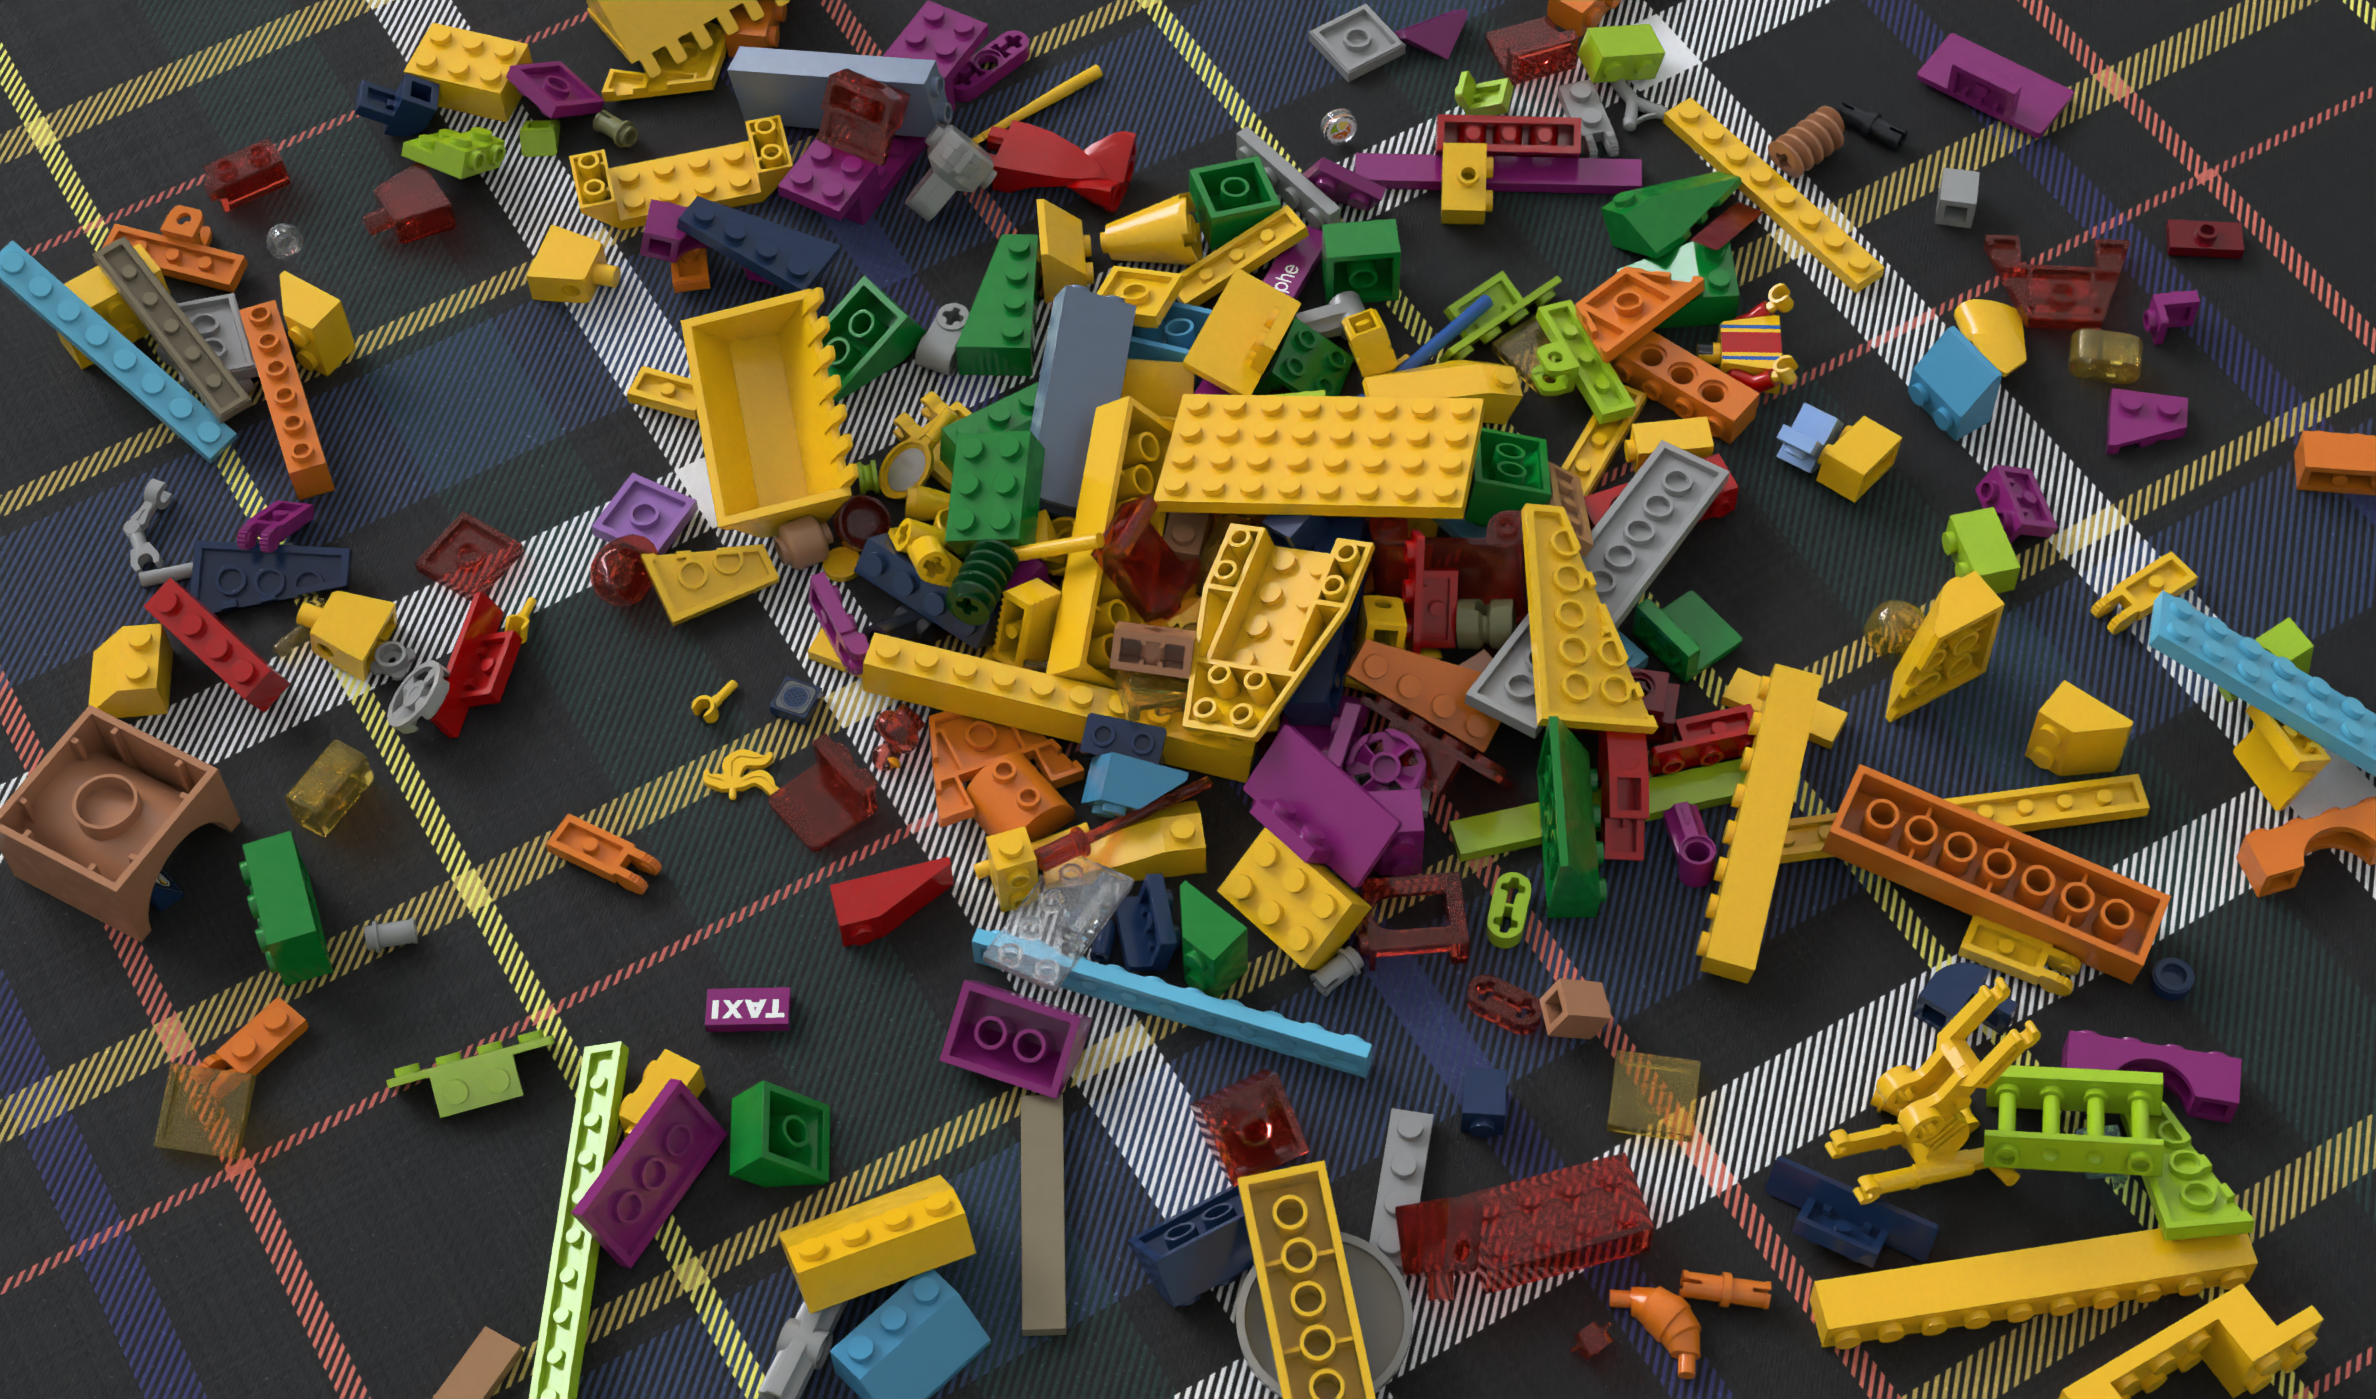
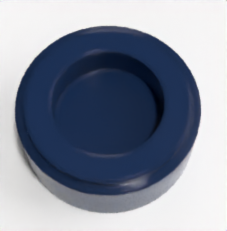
M2168 957L2159 960L2155 964L2150 975V986L2159 997L2170 1001H2177L2185 998L2190 993L2195 975L2192 968L2185 961Z

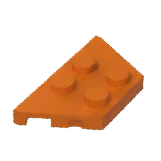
M1624 267L1575 304L1576 316L1601 359L1608 364L1705 290L1704 278L1693 276L1691 282L1676 281L1671 279L1670 272H1649L1641 268Z

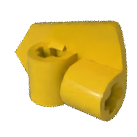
M1982 299L1965 301L1955 309L1954 317L1960 332L2002 373V377L2005 378L2025 364L2027 360L2022 316L2019 310L2004 303Z
M905 518L899 527L890 528L888 531L895 549L908 554L917 574L922 580L940 586L950 587L954 578L958 575L959 569L964 563L944 548L946 534L943 529L911 518Z

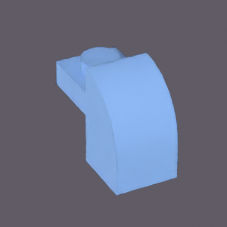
M1804 402L1792 427L1783 424L1777 436L1783 444L1776 457L1809 473H1813L1820 466L1818 458L1827 444L1833 445L1844 424L1838 418Z

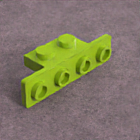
M1502 270L1443 311L1450 322H1452L1482 295L1489 296L1493 302V306L1460 333L1463 339L1450 347L1438 360L1442 363L1451 359H1465L1475 351L1472 347L1473 344L1479 340L1484 345L1502 333L1499 328L1501 325L1508 321L1513 326L1529 314L1527 308L1535 303L1538 307H1541L1556 296L1553 289L1562 280L1557 275L1522 298Z
M540 1029L518 1035L519 1044L503 1048L501 1040L476 1047L478 1055L462 1059L459 1051L435 1058L437 1066L421 1071L419 1063L394 1069L395 1078L386 1080L387 1086L392 1088L430 1077L440 1118L523 1096L524 1093L513 1054L555 1043L554 1036L544 1037L543 1031Z

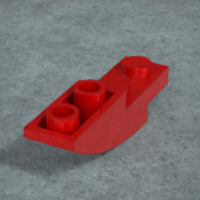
M1598 730V780H1602L1600 841L1603 842L1604 860L1644 861L1645 820L1649 819V770L1646 733Z

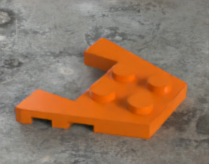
M948 711L929 716L928 727L937 816L940 828L974 817V806L962 783L972 780L988 763L1004 754L1019 752L1024 754L1028 760L1034 759L1042 775L1055 789L1084 779L1085 770L1077 760L1072 762L1062 753V747L1054 739H1047L1043 734Z

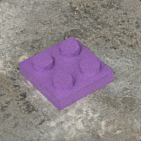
M632 473L591 526L594 536L639 556L651 553L665 555L698 511L697 500Z

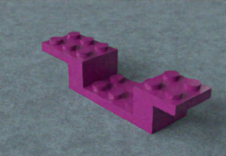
M928 0L885 52L883 57L936 60L940 76H943L945 81L944 90L947 101L951 103L952 111H954L956 106L953 78L989 34L988 24ZM849 131L838 146L816 138L778 184L779 196L841 221L844 217L864 226L927 146V143H925L927 137Z

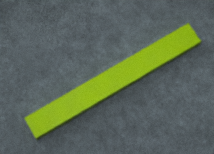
M1742 758L1649 778V819H1646L1645 822L1663 818V812L1669 810L1676 803L1688 801L1691 805H1697L1698 810L1731 803L1736 784H1743L1746 772L1739 770ZM1602 788L1597 789V792H1592L1593 804H1599L1600 811ZM1539 802L1449 821V831L1459 861L1463 862L1541 845ZM1601 824L1599 829H1595V833L1601 831Z

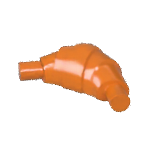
M1631 1286V1291L1610 1289L1609 1307L1629 1308L1630 1316L1636 1318L1644 1326V1329L1669 1351L1671 1357L1678 1359V1377L1682 1379L1695 1378L1696 1360L1701 1357L1700 1332L1702 1327L1691 1310L1689 1303L1681 1296L1675 1295L1661 1286L1657 1288Z

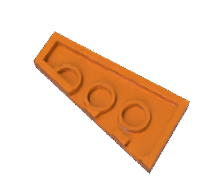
M1365 639L1362 641L1344 674L1479 753L1486 751L1501 723L1465 704L1466 693L1482 673L1476 670Z

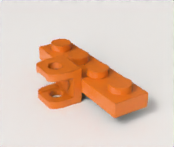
M182 205L175 206L167 215L160 228L163 235L115 223L102 247L104 248L125 236L133 247L139 243L161 269L164 276L234 293L248 266L244 255L209 247L213 233L209 226H203L204 215L202 211ZM191 217L190 222L186 221L182 225L179 224L181 218Z

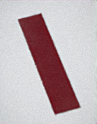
M1736 202L1694 236L1691 241L1718 251L1764 212L1741 202Z

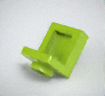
M1464 71L1461 72L1458 86L1455 88V100L1458 106L1463 108L1466 115L1496 116L1508 113L1514 86L1509 78L1476 84L1471 73Z

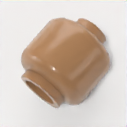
M812 515L799 517L781 524L778 528V536L773 539L777 554L783 565L787 566L790 564L796 570H803L825 561L829 556L828 545L834 542L828 524L826 522L819 523Z

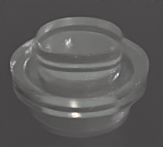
M277 224L267 234V248L276 258H290L296 255L302 248L303 236L293 225Z

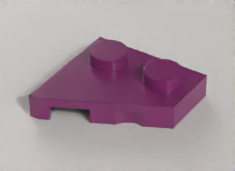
M1325 157L1319 159L1302 174L1332 201L1359 210L1369 211L1382 201L1386 190L1385 187Z
M2112 388L2109 397L2106 454L2119 453L2120 447L2135 443L2139 447L2152 445L2158 440L2168 441L2183 437L2187 428L2188 398Z

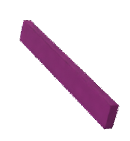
M1356 153L1355 173L1386 189L1442 190V155ZM1487 156L1493 157V178H1486V190L1619 194L1624 191L1642 188L1641 159Z

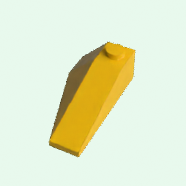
M1461 359L1366 377L1362 382L1366 397L1484 399L1485 403L1483 423L1503 425L1506 424L1523 397L1515 367Z
M1197 801L1153 806L1091 832L1093 836L1091 838L1041 856L1045 891L1140 881L1145 879L1146 874L1163 873V878L1207 873L1206 845L1201 812Z

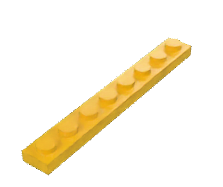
M1692 97L1664 113L1663 123L1718 172L1741 177L1742 184L1737 189L1853 292L1858 293L1883 277L1885 267Z

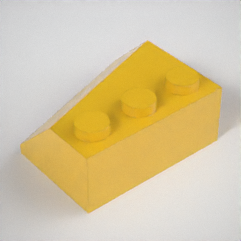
M1976 571L1962 578L1959 576L1954 577L1943 586L1895 669L1885 716L1890 723L1986 672L2005 604Z

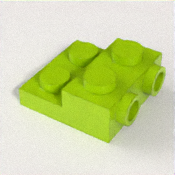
M473 127L470 131L463 133L451 129H440L437 133L419 135V138L403 142L401 156L456 178L464 179L501 167L506 149L504 147L505 140L492 136V131L486 128Z

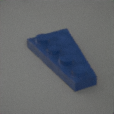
M195 540L190 592L210 611L218 614L347 590L350 585L352 551L350 548L278 545L277 550L267 553L261 551L260 544L258 543L252 549L250 548V550H242L238 548L237 542Z

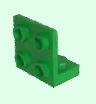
M1295 317L1253 393L1255 395H1266L1271 390L1275 389L1277 391L1284 386L1293 393L1325 390L1326 396H1339L1354 358Z
M1692 590L1664 608H1658L1649 598L1636 605L1632 633L1684 684L1742 644V637Z

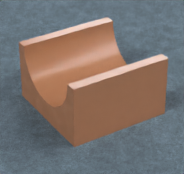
M89 705L0 808V851L15 877L142 942L152 930L149 923V903L154 884L163 865L177 845L193 830L204 824L213 823L232 832L241 820L217 768Z

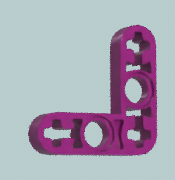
M1016 30L1007 31L971 56L953 78L955 101L969 102L1023 64L1030 55L1029 40L1026 34ZM987 62L998 65L992 70L980 68L982 64Z

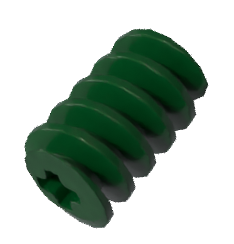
M984 539L972 546L969 555L965 558L964 564L960 567L958 575L948 588L945 597L947 607L958 620L968 625L976 626L984 624L989 620L990 614L994 611L1002 592L1005 591L1008 582L1012 579L1013 572L1018 568L1019 558L1016 552L1007 544L994 539Z

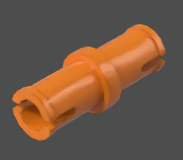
M1683 1269L1680 1279V1286L1682 1288L1679 1290V1296L1682 1298L1718 1302L1719 1307L1728 1308L1729 1304L1768 1310L1771 1294H1768V1291H1771L1772 1286L1770 1281L1762 1282L1733 1278L1732 1273L1722 1272L1721 1276L1690 1272Z

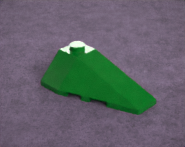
M1716 171L1617 194L1614 196L1613 201L1601 208L1612 246L1655 259L1661 258L1684 243L1691 236L1690 228L1695 223L1703 224L1708 219L1707 211L1710 208L1723 204L1742 184L1741 177Z

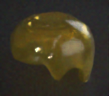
M1885 601L1873 610L1863 628L1866 643L1880 656L1893 652L1899 654L1900 658H1902L1926 616L1920 608L1907 601Z

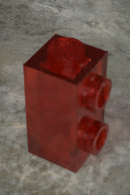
M269 137L203 166L208 179L203 182L205 191L212 202L218 200L225 213L291 184L283 159Z

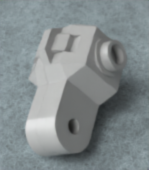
M937 125L926 138L925 143L929 145L927 154L932 167L905 201V205L927 222L937 215L955 191L974 192L979 186L986 189L997 175V172L993 169L994 165L991 155L953 125H946L944 128Z

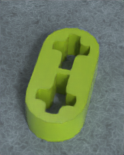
M1509 872L1503 874L1497 879L1487 918L1486 935L1489 941L1499 948L1514 947L1523 937L1531 900V883L1528 878L1520 873ZM1510 888L1518 889L1514 904L1507 903ZM1504 916L1511 918L1508 933L1500 932Z

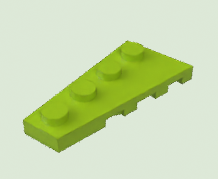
M2162 1102L2161 1116L2149 1115V1138L2164 1139L2162 1177L2142 1176L2164 1240L2253 1233L2255 1220L2247 1210L2242 1211L2235 1203L2233 1191L2227 1183L2221 1184L2212 1172L2213 1165L2204 1154L2200 1155L2191 1145L2192 1137L2166 1103ZM2121 1114L2120 1118L2126 1135L2131 1137V1114Z

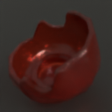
M865 494L850 497L838 508L833 519L835 535L841 544L851 551L861 553L868 538L888 533L891 528L890 514L883 503Z

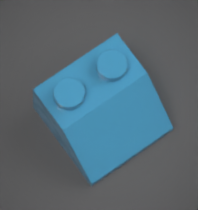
M1953 325L1942 334L1913 368L1908 393L1912 401L1916 405L1921 406L1934 419L1939 429L1946 431L1957 441L1991 421L2002 373Z
M1115 752L1095 756L1091 759L1081 804L1091 806V813L1097 816L1114 819L1115 815L1124 817L1126 812L1143 808L1187 781L1189 772Z

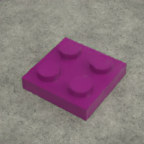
M561 61L512 65L506 76L517 87L520 94L528 97L540 108L541 113L549 118L557 119L559 117L599 113L605 103L596 92Z

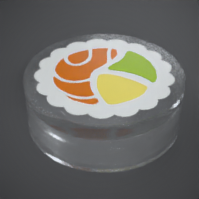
M1343 108L1335 109L1326 114L1320 124V130L1326 141L1335 145L1349 141L1355 135L1358 128L1352 113Z

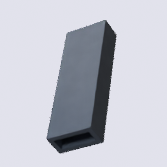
M740 46L727 69L745 121L780 115L783 126L928 137L937 125L944 128L952 119V105L947 101L944 90L945 81L943 76H940L936 60Z
M1077 284L1066 285L1053 300L1030 431L1045 448L1039 511L1046 509L1048 515L1059 518L1068 516L1075 518L1096 407L1121 398L1136 312L1135 305L1125 303V300L1119 296H1102L1090 292V289Z

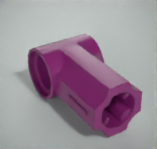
M1688 801L1676 803L1669 810L1663 812V822L1678 862V877L1681 882L1690 887L1706 886L1714 877L1716 845L1708 838L1697 805H1691Z

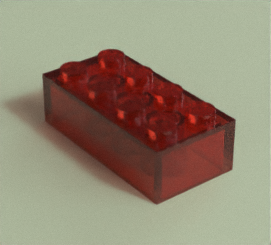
M1625 1152L1460 1196L1458 1220L1485 1295L1650 1251L1654 1226Z

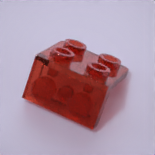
M826 733L812 741L816 764L771 794L768 799L771 809L813 852L820 851L878 810L875 793L877 783L872 774L864 767L859 769L854 764L853 758L845 745L841 742L835 744Z

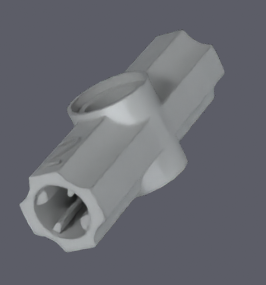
M848 1300L811 1314L805 1301H803L795 1319L789 1318L781 1330L776 1346L777 1355L758 1391L761 1399H800L814 1369H821L829 1355L833 1341L832 1333L848 1304Z

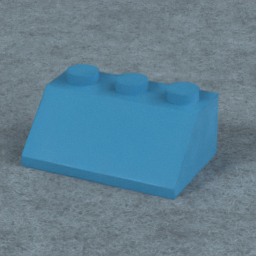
M932 1269L911 1278L830 1350L835 1373L861 1399H930L991 1344V1339L959 1293Z

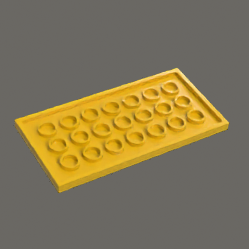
M1183 394L1153 499L1155 512L1464 519L1485 415L1484 399Z

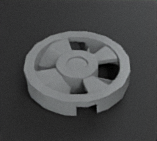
M434 660L426 661L416 667L403 680L391 700L387 714L389 725L403 734L419 730L415 726L417 720L421 716L427 720L431 719L443 704L449 691V682L443 679V676H450L449 670ZM423 672H428L423 681L416 679Z

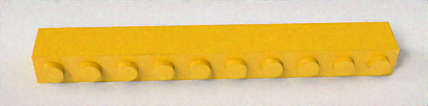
M875 632L863 662L864 692L1076 743H1082L1087 717L1090 713L1163 727L1167 731L1162 753L1166 760L1165 764L1246 783L1249 779L1258 742L1184 730L1182 726L1184 706Z
M2157 1228L1814 1281L1809 1301L1822 1348L1836 1346L1838 1349H1849L1858 1346L1863 1341L1879 1339L1880 1342L1888 1343L1897 1341L1905 1335L1921 1332L1925 1336H1934L1945 1332L1948 1328L1965 1326L1967 1329H1978L1987 1326L1992 1321L2008 1319L2009 1322L2017 1323L2026 1321L2037 1314L2051 1312L2053 1316H2063L2072 1313L2077 1308L2094 1306L2095 1309H2107L2121 1301L2134 1299L2140 1303H2147L2157 1300L2162 1295L2179 1293L2181 1296H2191L2202 1292L2205 1288L2218 1286L2230 1290L2240 1284L2245 1285L2249 1282L2258 1261L2248 1233L2165 1241L2161 1229Z

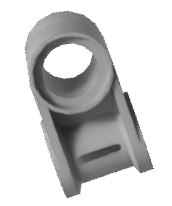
M950 303L939 309L929 330L919 342L915 355L916 365L951 377L958 370L956 345L969 316V311L965 306L958 303Z

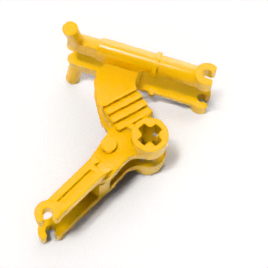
M2002 977L1995 979L1996 985L1992 989L1982 985L1979 988V992L1937 1034L1936 1050L1920 1068L1913 1071L1908 1065L1896 1066L1886 1071L1878 1079L1876 1089L1890 1109H1898L1900 1112L1897 1120L1898 1124H1885L1879 1128L1847 1134L1843 1129H1838L1829 1134L1833 1142L1829 1141L1824 1146L1832 1159H1840L1844 1156L1877 1149L1887 1150L1888 1147L1901 1145L1903 1149H1907L1915 1161V1164H1912L1910 1167L1859 1177L1858 1182L1861 1187L1854 1188L1853 1193L1861 1205L1872 1203L1882 1194L1905 1189H1918L1923 1185L1969 1176L1974 1171L1989 1168L2006 1186H2012L2019 1180L2020 1175L2013 1168L1984 1167V1147L1959 1151L1968 1140L1970 1133L1980 1126V1122L1972 1114L1969 1106L1972 1102L1971 1094L1976 1088L1988 1089L2026 1049L2035 1045L2041 1037V1033L2033 1021L2028 1020L2025 1022L2026 1028L2023 1032L2019 1033L2017 1029L2010 1030L1981 1062L1966 1042V1038L2000 1003L2009 997L2011 990Z

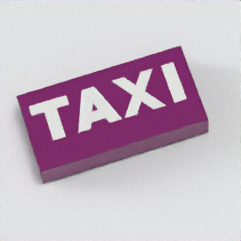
M790 987L707 989L706 1032L790 1031L792 997Z

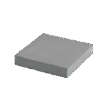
M1367 4L1309 31V41L1347 82L1404 55L1406 45Z

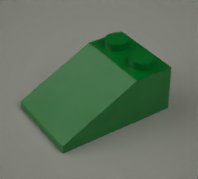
M1692 241L1674 248L1659 259L1649 257L1625 266L1641 268L1649 272H1670L1671 279L1676 281L1691 282L1693 276L1704 278L1705 290L1655 328L1720 325L1724 321L1736 318L1740 294L1730 241L1718 251ZM1624 267L1617 269V273Z
M865 275L829 314L830 330L822 339L823 348L827 345H833L836 354L835 360L828 367L829 377L839 375L841 380V389L833 397V400L836 402L842 400L903 362L927 333L891 297Z

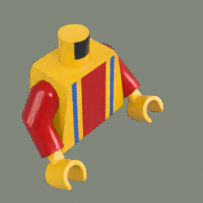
M1779 283L1774 285L1768 293L1770 302L1763 301L1747 313L1730 321L1722 322L1719 327L1717 342H1697L1696 356L1710 365H1718L1719 370L1758 393L1779 394L1781 381L1785 385H1792L1797 378L1793 370L1798 368V364L1791 355L1782 356L1780 315H1775L1776 310L1781 313L1792 310L1794 301L1789 296L1791 291L1785 284Z

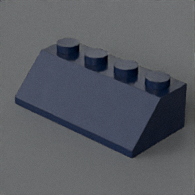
M1275 1163L1255 1174L1284 1169L1285 1167ZM1238 1183L1128 1239L1132 1251L1155 1289L1174 1308L1196 1302L1201 1298V1293L1215 1286H1225L1236 1281L1239 1278V1273L1254 1265Z

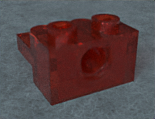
M847 68L829 75L820 108L825 111L817 140L882 166L887 163L895 131L902 126L911 94Z

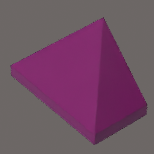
M1466 8L1452 10L1394 33L1403 43L1448 60L1468 16Z

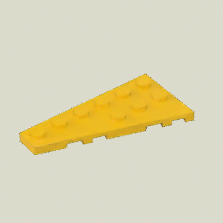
M1526 503L1521 510L1537 726H1547L1549 716H1557L1567 728L1654 734L1659 727L1654 716H1649L1642 700L1644 692L1640 683H1635L1626 662L1629 657L1605 603L1601 604L1595 590L1597 583L1592 571L1587 572L1579 553L1581 546L1563 506Z

